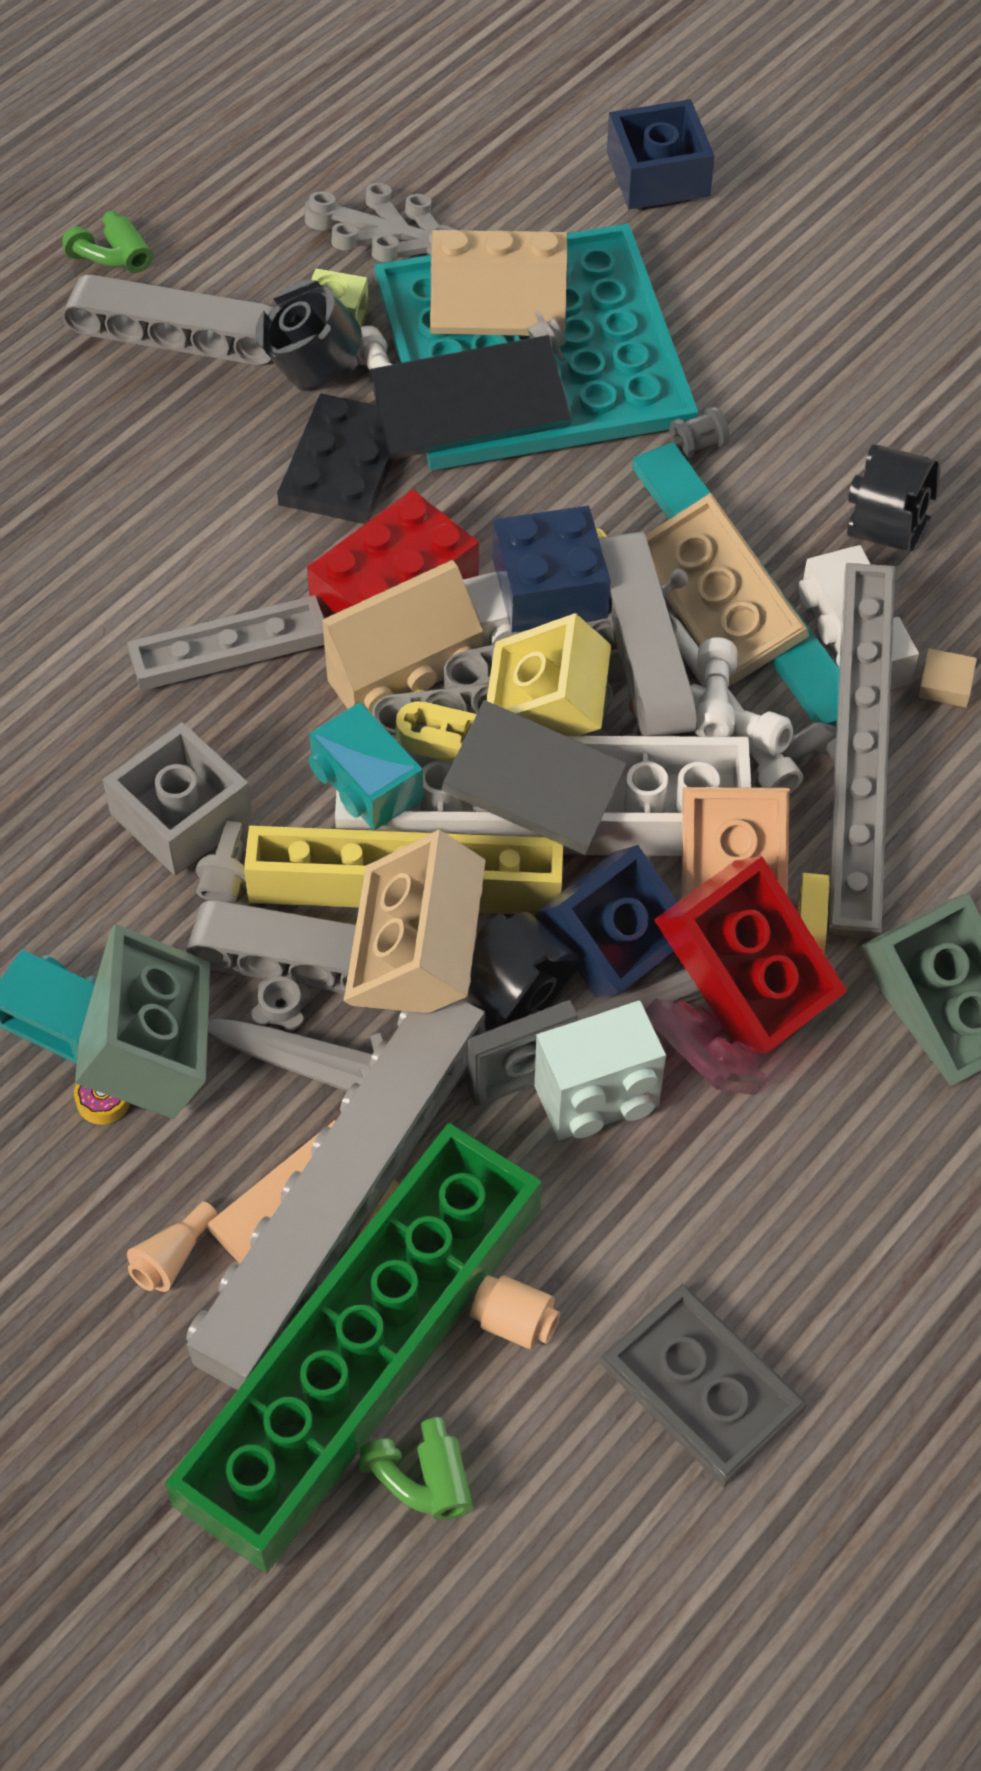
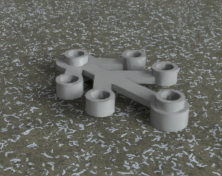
M373 183L366 188V205L374 209L380 217L339 206L335 196L328 192H315L310 195V199L305 203L306 225L316 230L332 229L331 243L335 248L352 250L357 246L372 244V257L382 262H390L398 257L417 254L431 255L432 230H454L449 226L438 224L431 215V199L422 194H412L406 198L405 215L407 218L415 220L420 228L409 226L391 203V187L383 183Z

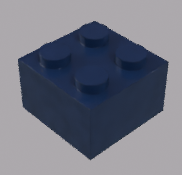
M691 99L609 112L607 154L628 210L711 196L715 156Z
M589 505L493 519L492 558L512 633L530 630L575 613L584 621L608 618L611 579Z
M639 845L615 851L536 911L545 926L578 954L579 960L571 961V963L596 998L620 994L674 951L654 920L678 902Z

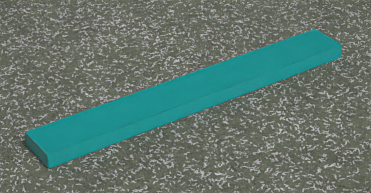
M674 442L633 457L632 469L668 519L710 494V491ZM772 578L806 626L810 636L770 662L813 723L821 722L837 726L839 668Z

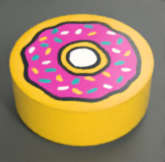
M79 1084L75 1086L74 1099L78 1111L85 1120L93 1124L105 1125L113 1123L122 1118L130 1107V1103Z

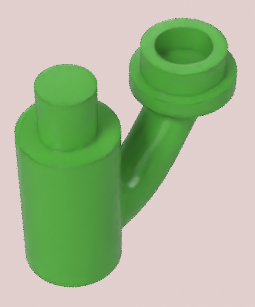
M108 211L102 218V222L105 225L104 236L112 248L96 245L91 232L79 226L68 229L62 238L63 250L69 258L81 259L84 257L104 266L126 267L132 273L146 270L151 265L154 257L153 252L130 219L126 216H119L116 211Z
M430 1418L421 1423L424 1442L417 1447L425 1485L415 1483L396 1467L402 1462L403 1458L401 1451L395 1448V1443L392 1439H378L360 1447L359 1470L364 1473H374L390 1492L408 1507L422 1513L432 1514L435 1520L458 1518L473 1510L474 1507L458 1440L454 1436H447L443 1418Z

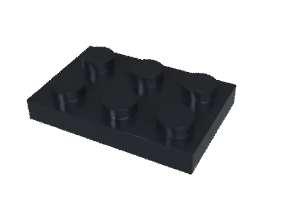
M320 393L278 489V505L366 524L369 521L393 462L390 459L377 405Z

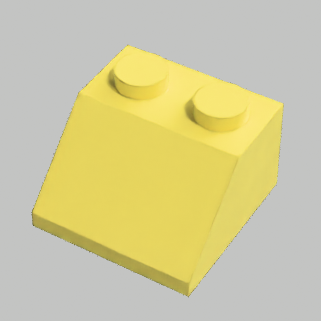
M576 613L496 641L487 701L565 736H580L601 729L611 644Z

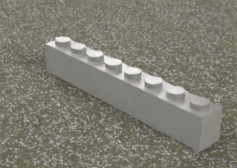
M458 1000L431 1013L401 1011L397 1023L398 1029L389 1042L383 1040L376 1047L369 1063L370 1071L361 1084L354 1083L348 1089L341 1103V1114L331 1128L325 1126L317 1135L311 1148L312 1157L303 1171H295L288 1178L281 1193L282 1202L271 1218L265 1216L256 1226L250 1240L251 1248L240 1264L237 1262L233 1263L225 1272L219 1285L218 1291L220 1295L210 1310L200 1311L191 1323L187 1332L186 1339L188 1343L186 1345L193 1366L236 1390L240 1388L348 1251L468 1066V1039L486 1032L485 1011L463 1000Z

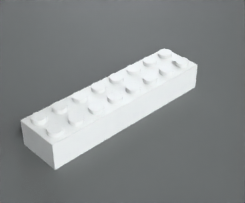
M391 735L397 741L396 735ZM567 736L626 763L585 855H611L615 851L639 845L646 856H682L683 787H751L748 737ZM409 751L406 752L423 769L424 799L375 830L433 833L440 829L446 834L543 837L441 791L443 782L453 763L414 754ZM336 790V829L373 831L361 816L354 818L349 814L340 799L339 792ZM563 845V855H584Z

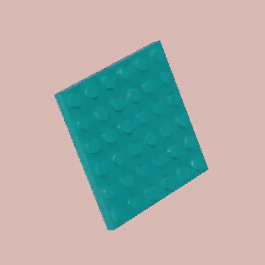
M629 223L567 233L566 321L564 336L567 343L560 346L565 360L560 362L556 355L555 358L572 417L570 425L425 453L430 471L670 430V423L674 420L681 419L685 422L698 417V409ZM431 255L374 264L375 281L399 363L530 338V336L431 334Z

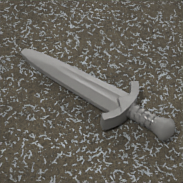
M223 1019L208 1021V1034L221 1043L257 1059L344 1091H348L354 1083L361 1084L370 1071L369 1063L372 1054L255 1024ZM381 1033L370 1036L373 1051L383 1041Z

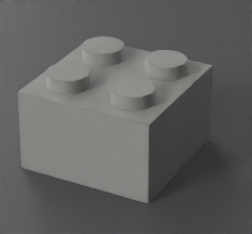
M183 722L102 779L110 814L174 876L178 875L219 844L227 820L240 822L243 826L253 818L249 783Z

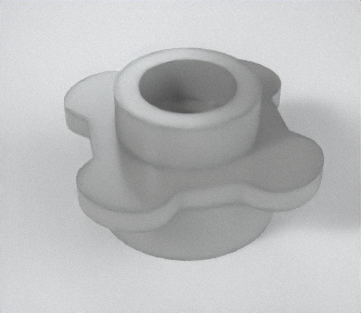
M539 311L536 312L535 316L538 323L527 328L530 338L549 335L554 354L560 362L564 361L565 357L560 346L567 342L560 327L554 319L546 323L542 314Z
M283 976L267 978L259 983L257 987L258 1005L251 1011L253 1021L260 1026L272 1023L283 1025L287 1030L298 1029L304 1022L301 1010L303 1003L310 996L308 987L301 982H295ZM280 1001L286 1003L283 1007L276 1006V1003Z

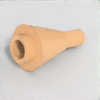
M202 1201L181 1223H176L130 1248L127 1252V1258L130 1263L128 1271L133 1280L148 1291L153 1289L161 1292L169 1291L193 1249L196 1238L208 1227V1223L218 1215L216 1210L209 1203Z

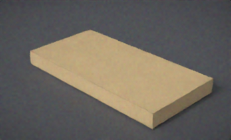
M712 493L645 534L661 587L669 581L670 574L676 569H681L688 575L687 584L682 588L673 589L665 598L698 647L704 641L716 637L730 640L736 646L738 651L737 668L729 676L728 687L810 636L806 626Z

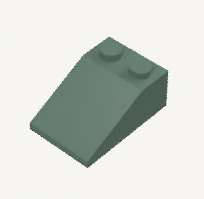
M969 893L945 900L858 947L881 993L950 1086L981 1070V916Z
M115 924L108 936L79 1038L75 1083L174 1119L206 1082L210 962Z

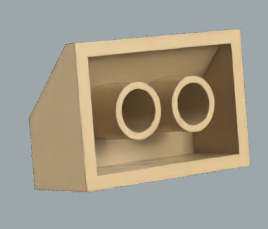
M432 230L430 333L529 336L527 328L538 323L535 313L539 311L546 323L554 319L565 336L567 232Z
M453 560L322 620L328 682L347 709L360 702L371 714L374 704L384 696L411 693L417 689L429 690L435 683L444 680V666L452 655L483 647L482 627L458 566Z
M439 829L366 866L344 1002L357 1007L431 1013L468 997L474 943L477 936L476 928L479 905L483 891L484 858Z

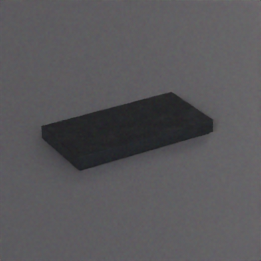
M549 335L370 369L369 376L391 460L568 426L572 420Z

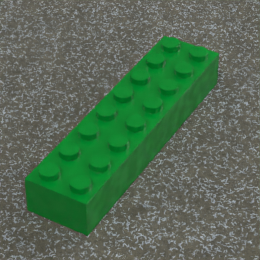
M448 1122L165 1481L172 1506L268 1574L358 1454L360 1447L367 1442L473 1301L487 1275L491 1276L539 1213L541 1208L542 1181Z

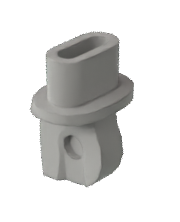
M227 820L216 854L208 855L197 863L196 873L200 881L196 893L199 897L211 901L234 903L236 902L239 890L247 887L244 866L240 863L243 844L240 841L242 823Z

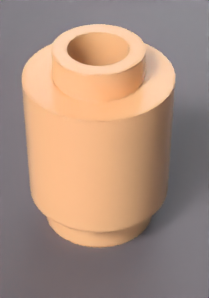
M487 1275L476 1293L470 1317L481 1322V1329L533 1350L539 1341L545 1344L549 1343L558 1325L560 1311L553 1309L555 1298L552 1295L505 1275L499 1279Z

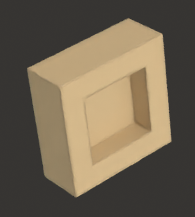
M928 648L918 698L967 708L977 658Z

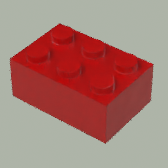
M412 489L307 566L309 596H316L322 614L329 617L451 560L458 566L463 580L479 576V541Z
M763 856L734 860L654 920L739 1053H768L847 992Z

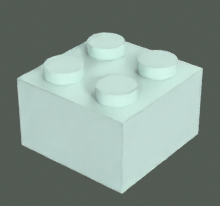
M640 1000L536 1034L534 1086L558 1141L572 1136L575 1138L589 1137L600 1131L604 1125L624 1118L627 1121L638 1120L650 1114L654 1108L659 1107L666 1054Z

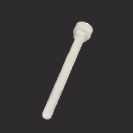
M675 618L677 623L676 640L681 657L701 685L705 687L704 675L697 666L699 647L682 623ZM727 687L728 703L734 709L743 712L744 709ZM748 738L749 752L759 765L757 769L759 773L758 782L762 788H789V794L794 792L803 780V774L790 757H784L782 754L773 756L757 750L753 745L752 739Z

